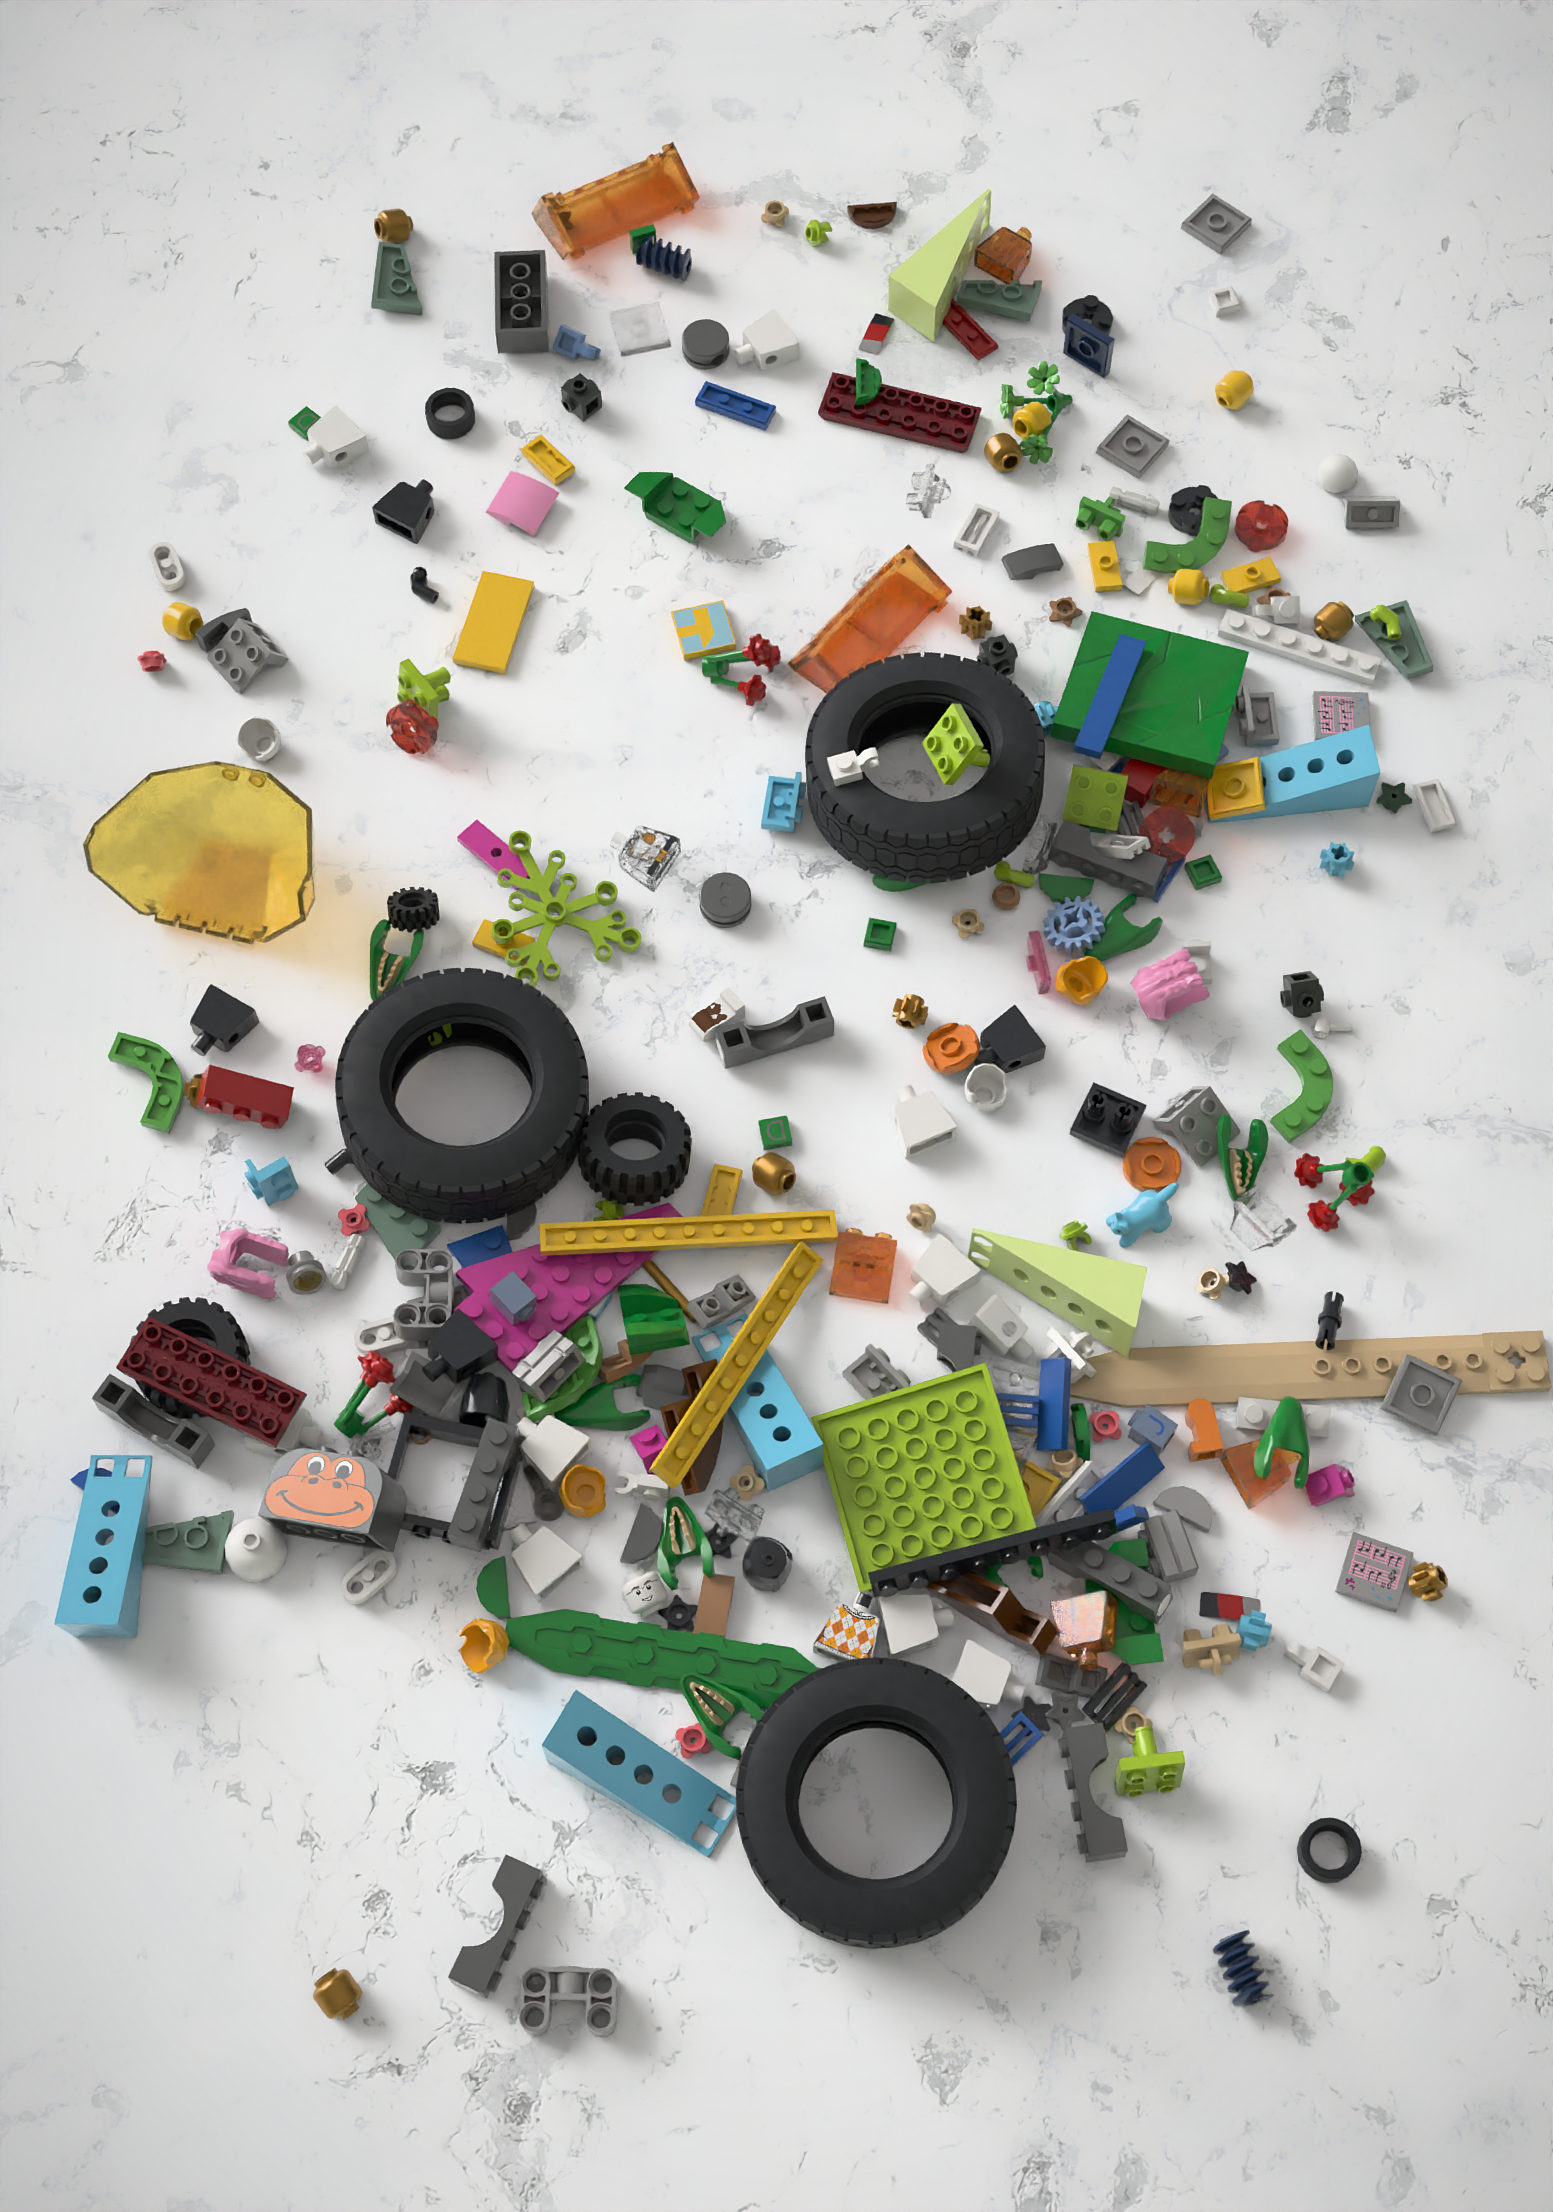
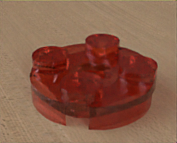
M1256 500L1245 504L1239 510L1234 524L1235 534L1251 552L1257 553L1261 550L1273 549L1285 540L1289 520L1285 511L1280 506L1274 503L1273 506L1264 504L1265 501ZM1257 522H1260L1262 525L1267 524L1266 528H1258Z
M406 699L395 705L387 713L386 725L387 727L390 725L393 731L390 736L403 751L409 754H415L416 752L424 754L435 745L437 741L436 730L439 729V723L435 717L430 716L414 700Z
M1161 807L1154 810L1142 821L1138 836L1148 837L1151 847L1143 850L1166 858L1167 864H1173L1183 860L1191 851L1195 841V828L1181 810L1173 807ZM1165 828L1170 829L1171 834H1175V839H1170L1169 843H1164L1163 839L1158 836L1159 833L1164 832Z

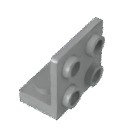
M238 618L207 657L208 661L237 693H242L265 664L270 665L272 663L283 667L289 659L258 624L242 618Z
M1192 1086L1152 1122L1159 1131L1174 1132L1196 1166L1202 1167L1217 1154V1121L1221 1114L1230 1116V1114L1211 1086ZM1231 1116V1136L1229 1142L1241 1132Z

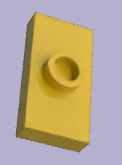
M542 435L521 448L522 455L555 486L575 472V466Z
M1115 542L1088 543L1087 550L1095 592L1122 590Z
M1271 557L1222 571L1221 579L1227 590L1243 594L1278 584L1281 581V576Z
M484 919L472 944L473 947L506 958V952L509 949L521 948L536 942V940L531 936L519 933L514 935L509 943H497L491 936L494 922ZM501 931L498 935L507 936V933ZM511 955L509 957L511 960L514 961L519 959L517 955ZM528 958L523 959L521 965L524 966Z
M714 1163L700 1216L732 1215L743 1175L742 1169Z

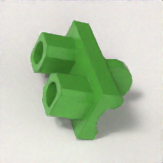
M1083 496L1076 518V527L1085 531L1091 525L1099 527L1097 532L1099 538L1104 541H1110L1114 536L1120 537L1123 533V524L1126 516L1120 513L1121 510L1113 507L1115 499L1112 497H1108L1104 503L1098 499L1093 501Z

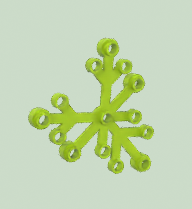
M522 830L515 831L510 835L509 849L513 854L520 857L530 879L516 875L510 869L504 868L497 874V883L502 888L515 886L539 895L542 903L525 897L521 892L511 893L508 900L510 909L513 911L526 909L536 914L513 923L508 919H498L492 925L491 936L495 942L506 944L513 939L514 935L543 925L536 942L521 948H511L506 952V964L513 968L520 966L523 959L529 958L526 966L517 969L515 978L520 980L524 978L529 979L531 982L528 984L535 988L538 980L537 968L540 961L544 967L543 976L546 980L556 981L560 977L561 968L559 964L554 962L547 945L555 927H560L564 924L588 932L596 948L595 958L600 962H607L612 956V947L606 943L605 939L618 943L619 947L628 953L639 949L642 937L637 929L627 927L621 932L614 930L621 929L625 925L626 915L623 911L614 910L610 915L594 921L573 914L597 904L602 906L612 905L616 901L618 889L614 883L602 881L597 884L595 893L566 903L570 892L576 889L577 878L572 873H565L560 878V888L554 899L550 888L558 869H561L565 864V854L560 850L552 851L549 854L548 865L542 876L530 853L531 836ZM520 843L523 844L525 847L519 848L515 845ZM558 857L562 861L554 862L552 858ZM508 876L510 880L504 881L501 877ZM570 880L573 882V884L566 885L564 881ZM608 894L610 898H603L601 895ZM520 899L522 902L520 904H515L512 902V900ZM555 912L559 917H552L549 914ZM620 917L622 921L615 922L613 918ZM503 931L507 933V936H500L498 933ZM631 940L634 944L628 945L625 943V941ZM606 950L608 951V954L601 955L599 951ZM511 955H517L519 959L514 961L511 960L509 957ZM554 969L557 973L549 974L547 970Z

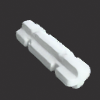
M1112 487L1108 497L1115 499V504L1121 502L1122 506L1138 511L1144 509L1146 510L1145 513L1156 515L1160 505V501L1150 497L1148 500L1144 495L1127 490L1122 492V489Z
M358 1234L351 1235L347 1243L349 1246L345 1247L335 1267L337 1270L333 1272L329 1280L333 1288L338 1290L345 1289L349 1281L347 1278L352 1275L360 1258L359 1252H363L367 1244L366 1239Z

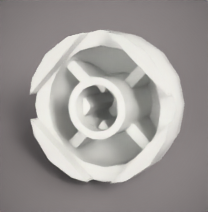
M261 1518L246 1519L235 1525L228 1534L225 1543L226 1561L233 1573L245 1581L254 1583L277 1575L285 1566L289 1554L287 1540L282 1531Z

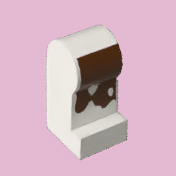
M728 987L707 1008L697 1012L689 1021V1026L703 1042H709L716 1038V1029L738 1023L745 1018V1004Z

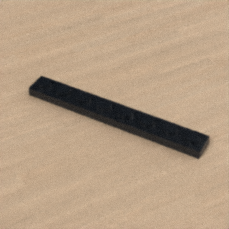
M1109 1508L868 1572L874 1598L879 1596L890 1597L898 1591L909 1588L920 1589L931 1582L939 1580L950 1581L965 1573L984 1572L992 1566L1014 1564L1022 1558L1033 1555L1037 1557L1044 1556L1052 1550L1074 1548L1082 1542L1094 1539L1105 1540L1117 1533L1116 1518L1113 1509Z

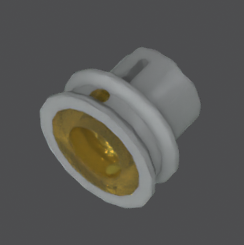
M298 1251L289 1257V1269L286 1273V1279L292 1292L304 1295L316 1292L323 1287L327 1279L322 1263L314 1259L311 1252Z

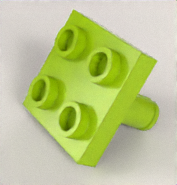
M408 658L399 664L397 698L399 703L403 707H407L411 712L414 722L418 726H422L426 733L429 734L437 730L438 704L450 699V694L445 684L451 682V676L444 666L432 673L422 675Z
M952 703L922 742L944 785L953 786L968 766L984 768L990 761L988 751L982 749L984 745L961 704Z
M1073 764L1062 821L1067 820L1073 823L1117 831L1128 775Z
M1143 1726L1135 1729L1136 1741L1132 1743L1134 1757L1119 1758L1114 1782L1116 1794L1137 1797L1147 1791L1157 1790L1159 1793H1169L1179 1788L1186 1763L1183 1750L1158 1753L1153 1728Z

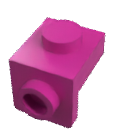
M657 1424L629 1437L633 1448L644 1465L646 1473L651 1475L655 1474L649 1469L667 1443Z
M1334 1463L1308 1474L1305 1488L1311 1505L1314 1507L1342 1496L1348 1498L1355 1496L1353 1475L1349 1469H1345L1343 1466Z

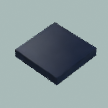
M1072 313L1067 319L1063 353L1105 378L1110 373L1115 339Z

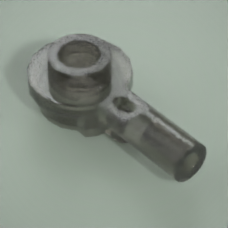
M530 1465L525 1467L523 1473L535 1493L533 1505L535 1515L543 1521L558 1519L564 1511V1505L559 1494L552 1492L550 1488H545L539 1475Z

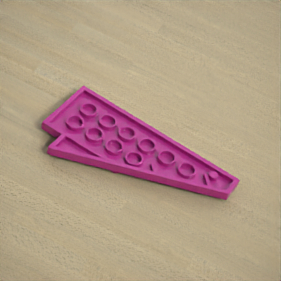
M668 1202L615 1220L683 1216ZM540 1244L459 1269L456 1272V1278L472 1294L452 1310V1314L459 1308L498 1345V1361L511 1374L517 1364L537 1347L540 1340L547 1337L553 1330L563 1335L604 1298L638 1271L647 1260L652 1259L661 1250L540 1256ZM512 1271L537 1296V1306L534 1315L525 1322L519 1321L514 1326L490 1302V1289Z

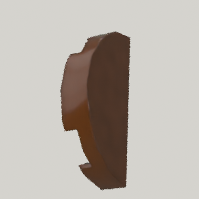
M897 202L847 205L849 218L856 225L867 229L884 227L891 223L896 216Z

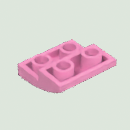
M510 471L486 513L506 526L513 523L534 536L560 492L534 478Z

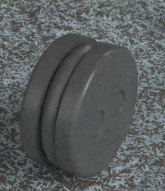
M701 319L689 324L682 334V353L686 362L695 368L703 370L714 369L722 365L729 356V334L727 329L721 323L710 319Z
M729 872L717 873L706 879L700 888V911L704 919L710 924L720 928H731L741 924L750 914L752 905L751 890L748 883L739 875Z

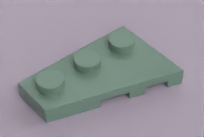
M379 241L371 308L422 315V305L417 296V288L413 282L411 267L404 245Z
M963 280L957 295L956 305L1030 321L1043 280H1034L1033 284H1020V280H1010V284H997L993 280Z
M1407 600L1387 606L1399 617L1402 637L1398 640L1388 639L1386 624L1382 620L1378 623L1372 621L1370 611L1355 615V622L1406 679L1433 672L1432 661Z
M369 1183L355 1196L357 1204H362L366 1207V1218L394 1260H396L399 1252L403 1250L426 1249L442 1231L441 1226L433 1220L423 1218L422 1214L420 1216L411 1214L403 1210L402 1206L399 1208L387 1201ZM411 1265L405 1266L403 1269L407 1270Z
M229 1510L210 1517L200 1516L190 1521L175 1524L170 1522L146 1527L144 1532L146 1535L144 1555H142L141 1561L145 1565L223 1573L226 1559L225 1543L228 1534L231 1532L235 1513L233 1510Z

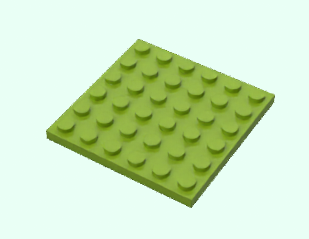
M986 1362L811 1417L813 1427L823 1442V1462L860 1593L872 1591L868 1572L1037 1528Z

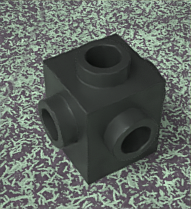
M581 373L573 379L567 380L561 387V403L569 413H574L581 421L584 422L602 408L601 391L593 380H588Z
M1005 634L998 637H989L980 643L979 655H977L976 659L980 662V666L985 664L997 670V674L1000 672L1007 676L1014 673L1018 653L1015 645L1012 642L1009 643Z
M1311 971L1283 975L1284 990L1280 992L1283 1008H1286L1293 1016L1298 1018L1310 1017L1312 1013L1321 1012V1001H1324V991L1322 985L1319 984V979Z

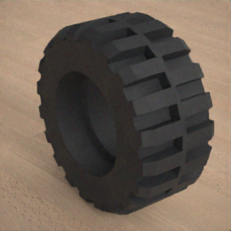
M626 1092L618 1094L617 1098L613 1099L611 1096L602 1100V1106L599 1104L595 1105L590 1110V1114L585 1116L582 1123L583 1128L580 1129L578 1165L581 1168L583 1179L589 1182V1187L595 1193L600 1191L602 1193L601 1197L608 1201L614 1199L617 1200V1204L624 1206L627 1203H634L635 1207L644 1206L645 1202H650V1204L660 1202L662 1196L668 1198L674 1194L675 1189L681 1187L689 1170L692 1145L691 1130L689 1124L685 1122V1117L678 1110L674 1111V1106L668 1101L663 1103L660 1101V1097L652 1094L650 1097L643 1096L642 1092H635V1095H627ZM635 1138L650 1142L660 1152L647 1159L631 1160L617 1155L610 1149V1146L620 1140Z
M189 1297L179 1298V1303L173 1304L171 1300L163 1303L164 1308L157 1312L156 1309H153L147 1314L191 1337L208 1338L215 1342L217 1350L251 1365L248 1357L250 1355L249 1345L240 1325L229 1311H224L223 1306L216 1302H212L209 1305L205 1298L197 1297L195 1302H191ZM141 1321L138 1324V1326L136 1327L137 1331H139L144 1321ZM136 1335L132 1336L130 1344ZM135 1380L144 1397L148 1398L158 1408H162L166 1413L176 1416L178 1412L182 1419H192L194 1413H198L200 1418L207 1416Z

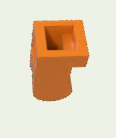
M1195 1399L1189 1404L1185 1414V1423L1192 1430L1194 1439L1188 1448L1190 1462L1220 1458L1224 1448L1214 1408L1205 1399Z

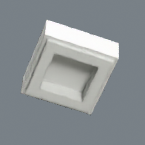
M1232 286L1208 292L1207 299L1216 317L1240 311L1241 304Z

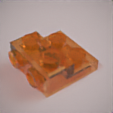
M847 1228L845 1232L839 1231L829 1295L888 1304L898 1240H892L890 1234L882 1232L875 1233L874 1237L863 1235L861 1230L856 1228Z

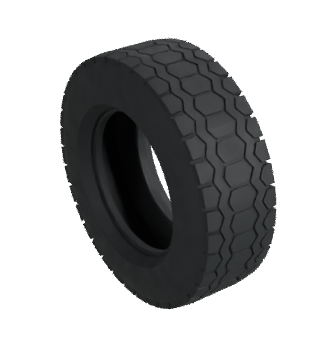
M918 652L904 654V659L901 658V655L884 658V663L880 659L867 664L865 669L861 667L850 673L849 678H843L834 686V689L832 688L825 695L822 702L816 708L808 727L805 745L806 785L808 802L816 826L831 847L837 850V853L847 861H852L853 865L865 871L869 869L871 874L886 878L888 874L890 880L906 882V878H909V883L926 884V879H929L931 884L947 882V877H949L950 881L966 878L967 872L972 876L985 871L986 866L990 868L1002 861L1003 857L1006 858L1017 848V845L1019 846L1027 837L1037 819L1043 799L1046 749L1041 721L1029 698L1025 697V693L1015 683L1012 684V681L999 672L997 674V670L985 664L980 666V662L966 657L961 661V656L944 653L942 658L941 653L924 652V657H921V653ZM952 703L961 704L984 745L982 749H986L990 755L988 768L975 785L960 795L933 802H914L891 796L875 786L864 771L862 772L863 779L835 786L827 761L828 757L853 750L856 756H859L868 748L875 747L877 750L885 743L898 737L930 733Z
M461 968L443 969L444 974L440 973V970L423 973V979H420L419 975L403 981V987L397 984L384 992V997L380 995L368 1006V1010L365 1009L358 1017L355 1025L351 1027L345 1038V1043H343L337 1063L335 1094L340 1128L346 1149L366 1182L382 1197L384 1196L387 1201L399 1208L402 1206L403 1210L416 1216L422 1214L425 1219L438 1222L444 1219V1223L462 1224V1220H466V1224L484 1222L483 1218L491 1221L505 1217V1213L509 1216L525 1209V1205L530 1206L541 1199L543 1193L546 1195L571 1168L578 1154L580 1129L583 1128L582 1123L585 1116L589 1113L588 1067L580 1039L559 1007L557 1008V1005L545 994L542 995L541 991L528 983L524 985L520 979L510 975H506L504 978L503 973L487 969L483 973V970L479 968H465L464 972H461ZM451 1024L452 1034L449 1038H447L443 1030V1025ZM437 1032L442 1036V1042L432 1046L428 1036H431V1042L435 1040L433 1033ZM456 1046H477L492 1050L509 1059L524 1074L532 1092L529 1103L522 1116L509 1130L487 1142L466 1146L435 1142L419 1134L409 1126L395 1105L396 1096L404 1077L420 1060L439 1050Z
M879 1657L852 1659L831 1664L802 1678L781 1694L758 1721L746 1744L739 1766L736 1785V1818L745 1853L763 1889L777 1906L798 1924L825 1939L848 1946L869 1949L905 1946L935 1936L957 1923L980 1902L994 1883L1008 1854L1015 1829L1017 1811L1015 1776L1009 1753L998 1729L985 1710L968 1692L936 1671L909 1661ZM862 1729H888L903 1733L917 1740L932 1753L941 1765L949 1782L952 1795L953 1810L950 1828L937 1851L916 1869L887 1879L861 1878L834 1867L811 1844L806 1836L799 1814L801 1786L813 1760L828 1744L837 1738Z

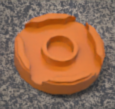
M948 1023L930 1033L927 1037L928 1042L926 1046H923L922 1051L927 1065L933 1071L941 1074H953L964 1070L974 1062L979 1054L980 1042L971 1026Z
M1146 1137L1138 1139L1127 1149L1124 1154L1122 1169L1125 1179L1133 1188L1140 1192L1156 1190L1159 1193L1168 1185L1177 1182L1181 1173L1182 1161L1179 1152L1175 1147L1173 1148L1169 1145L1167 1141L1162 1138Z

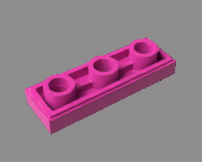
M476 819L457 836V840L461 845L496 874L501 869L507 868L516 875L530 879L520 857L513 854L509 849V845L479 820ZM508 876L501 877L504 881L510 880ZM511 886V887L514 888L516 891H518V890L520 889V888H517V887H515V886Z

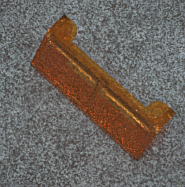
M674 142L662 146V154H650L644 161L562 194L559 192L554 197L553 192L540 197L531 213L532 217L563 261L568 258L572 260L579 259L586 254L585 251L628 234L630 230L647 226L678 212H681V214L688 213L695 208L694 205L700 196Z
M908 544L888 559L787 664L796 673L827 694L843 678H849L850 673L861 667L865 669L867 664L880 659L883 662L884 658H887L933 610L938 613L949 603L946 598L953 591Z

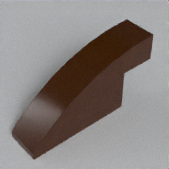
M717 1359L682 1368L690 1398L660 1407L668 1439L718 1365ZM724 1416L681 1481L684 1496L706 1490L721 1446Z
M970 1572L959 1575L950 1581L939 1580L931 1582L924 1587L972 1621L1042 1657L1058 1633V1630L1049 1618L1025 1609L1009 1588Z

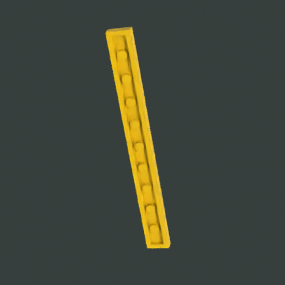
M835 1210L541 1223L538 1227L540 1256L797 1244L801 1241L804 1243L836 1242L838 1238Z
M803 1241L795 1245L649 1470L672 1489L679 1486L822 1264L823 1259Z

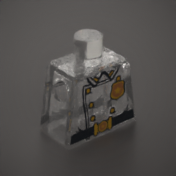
M642 825L636 826L630 837L617 831L610 842V847L620 851L618 854L619 867L652 892L656 891L681 853L679 837Z

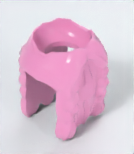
M1188 949L1179 950L1174 955L1168 956L1165 960H1160L1157 964L1139 969L1135 978L1130 982L1136 991L1140 1006L1148 1019L1165 1021L1177 1011H1183L1186 1007L1200 1001H1205L1210 996L1207 987H1202L1204 983L1201 974L1197 972V965L1195 962H1188L1191 958Z
M245 1228L222 1231L220 1233V1245L218 1249L212 1252L211 1260L207 1266L210 1276L217 1282L226 1284L232 1289L256 1294L264 1299L274 1298L276 1295V1291H274L275 1279L235 1264L242 1254L249 1253L287 1267L289 1248L266 1236L251 1233Z

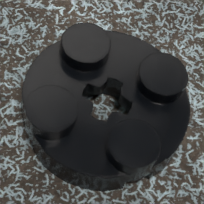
M1087 295L1085 298L1076 299L1064 307L1062 313V330L1064 334L1066 333L1067 319L1072 313L1081 319L1092 320L1091 325L1108 335L1110 334L1113 314L1105 303L1099 301L1097 296Z
M1206 485L1179 490L1171 497L1168 511L1171 525L1180 532L1182 529L1189 532L1190 536H1197L1201 527L1204 499L1206 497L1218 499V497ZM1191 508H1196L1200 510L1199 515H1196L1195 512L1189 511L1191 510Z

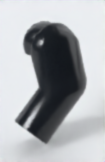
M414 568L413 573L410 575L412 592L434 604L439 597V592L428 587L427 571L425 568Z
M346 1148L340 1150L324 1163L332 1175L337 1173L346 1164H354Z

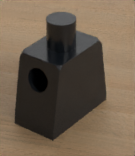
M424 479L416 487L406 482H399L372 507L375 523L417 545L435 512L433 498L430 496L434 490L432 484Z
M210 984L190 1019L191 1028L194 1034L198 1036L192 1043L191 1048L201 1056H205L212 1046L223 1052H229L258 1025L259 1019L255 1009Z
M1013 1005L981 1032L980 1046L982 1049L979 1051L974 1063L976 1066L983 1063H993L1006 1074L1044 1059L1046 1045L1018 1007Z
M458 1308L429 1340L427 1347L428 1356L431 1361L422 1367L425 1376L432 1382L445 1373L452 1381L460 1383L498 1360V1345Z

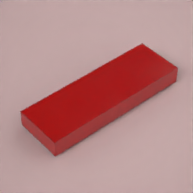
M952 298L950 308L943 318V325L978 361L997 350L999 345L960 305H956V301Z

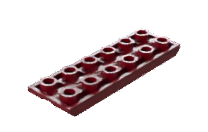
M832 372L818 410V415L827 421L964 453L969 450L982 408L882 384L880 393L874 400L867 404L856 405V377Z
M150 1316L146 1318L116 1366V1369L126 1376L272 1448L277 1447L290 1422L307 1397V1393Z

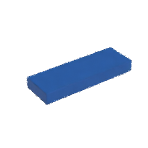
M705 381L695 399V406L764 431L767 430L776 413V406L708 381Z
M1041 1359L1037 1429L1038 1451L1068 1450L1071 1359Z
M1143 1443L1079 1498V1501L1088 1514L1112 1508L1113 1512H1115L1165 1469V1466L1150 1443Z

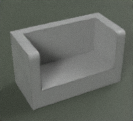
M411 1351L395 1375L396 1381L391 1384L389 1391L432 1417L444 1419L456 1402L464 1381L455 1383L445 1373L434 1382L430 1381L422 1370V1367L430 1361Z

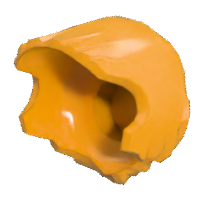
M1086 956L1077 960L1073 959L1063 964L1057 970L1055 976L1056 990L1075 1004L1089 1005L1108 981L1107 969L1095 957Z
M576 1464L568 1470L561 1480L559 1496L562 1504L576 1517L586 1518L602 1512L606 1508V1494L604 1492L606 1478L598 1469L584 1464Z
M478 1618L471 1621L460 1631L459 1636H465V1641L460 1648L461 1657L473 1672L477 1674L484 1673L505 1660L510 1642L507 1637L508 1634L499 1623Z

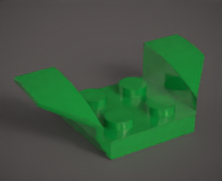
M639 472L624 487L625 490L642 499V510L648 520L688 543H691L699 533L712 538L726 523L721 500L713 498L678 477H673V473Z
M647 1284L620 1285L617 1288L630 1355L690 1345L683 1310L679 1308L678 1300Z
M1145 1538L1114 1542L1108 1549L1110 1552L1147 1572L1149 1561ZM1086 1579L1084 1589L1093 1646L1106 1648L1131 1665L1164 1662L1160 1633L1155 1632L1154 1623L1130 1610L1118 1596L1107 1588Z

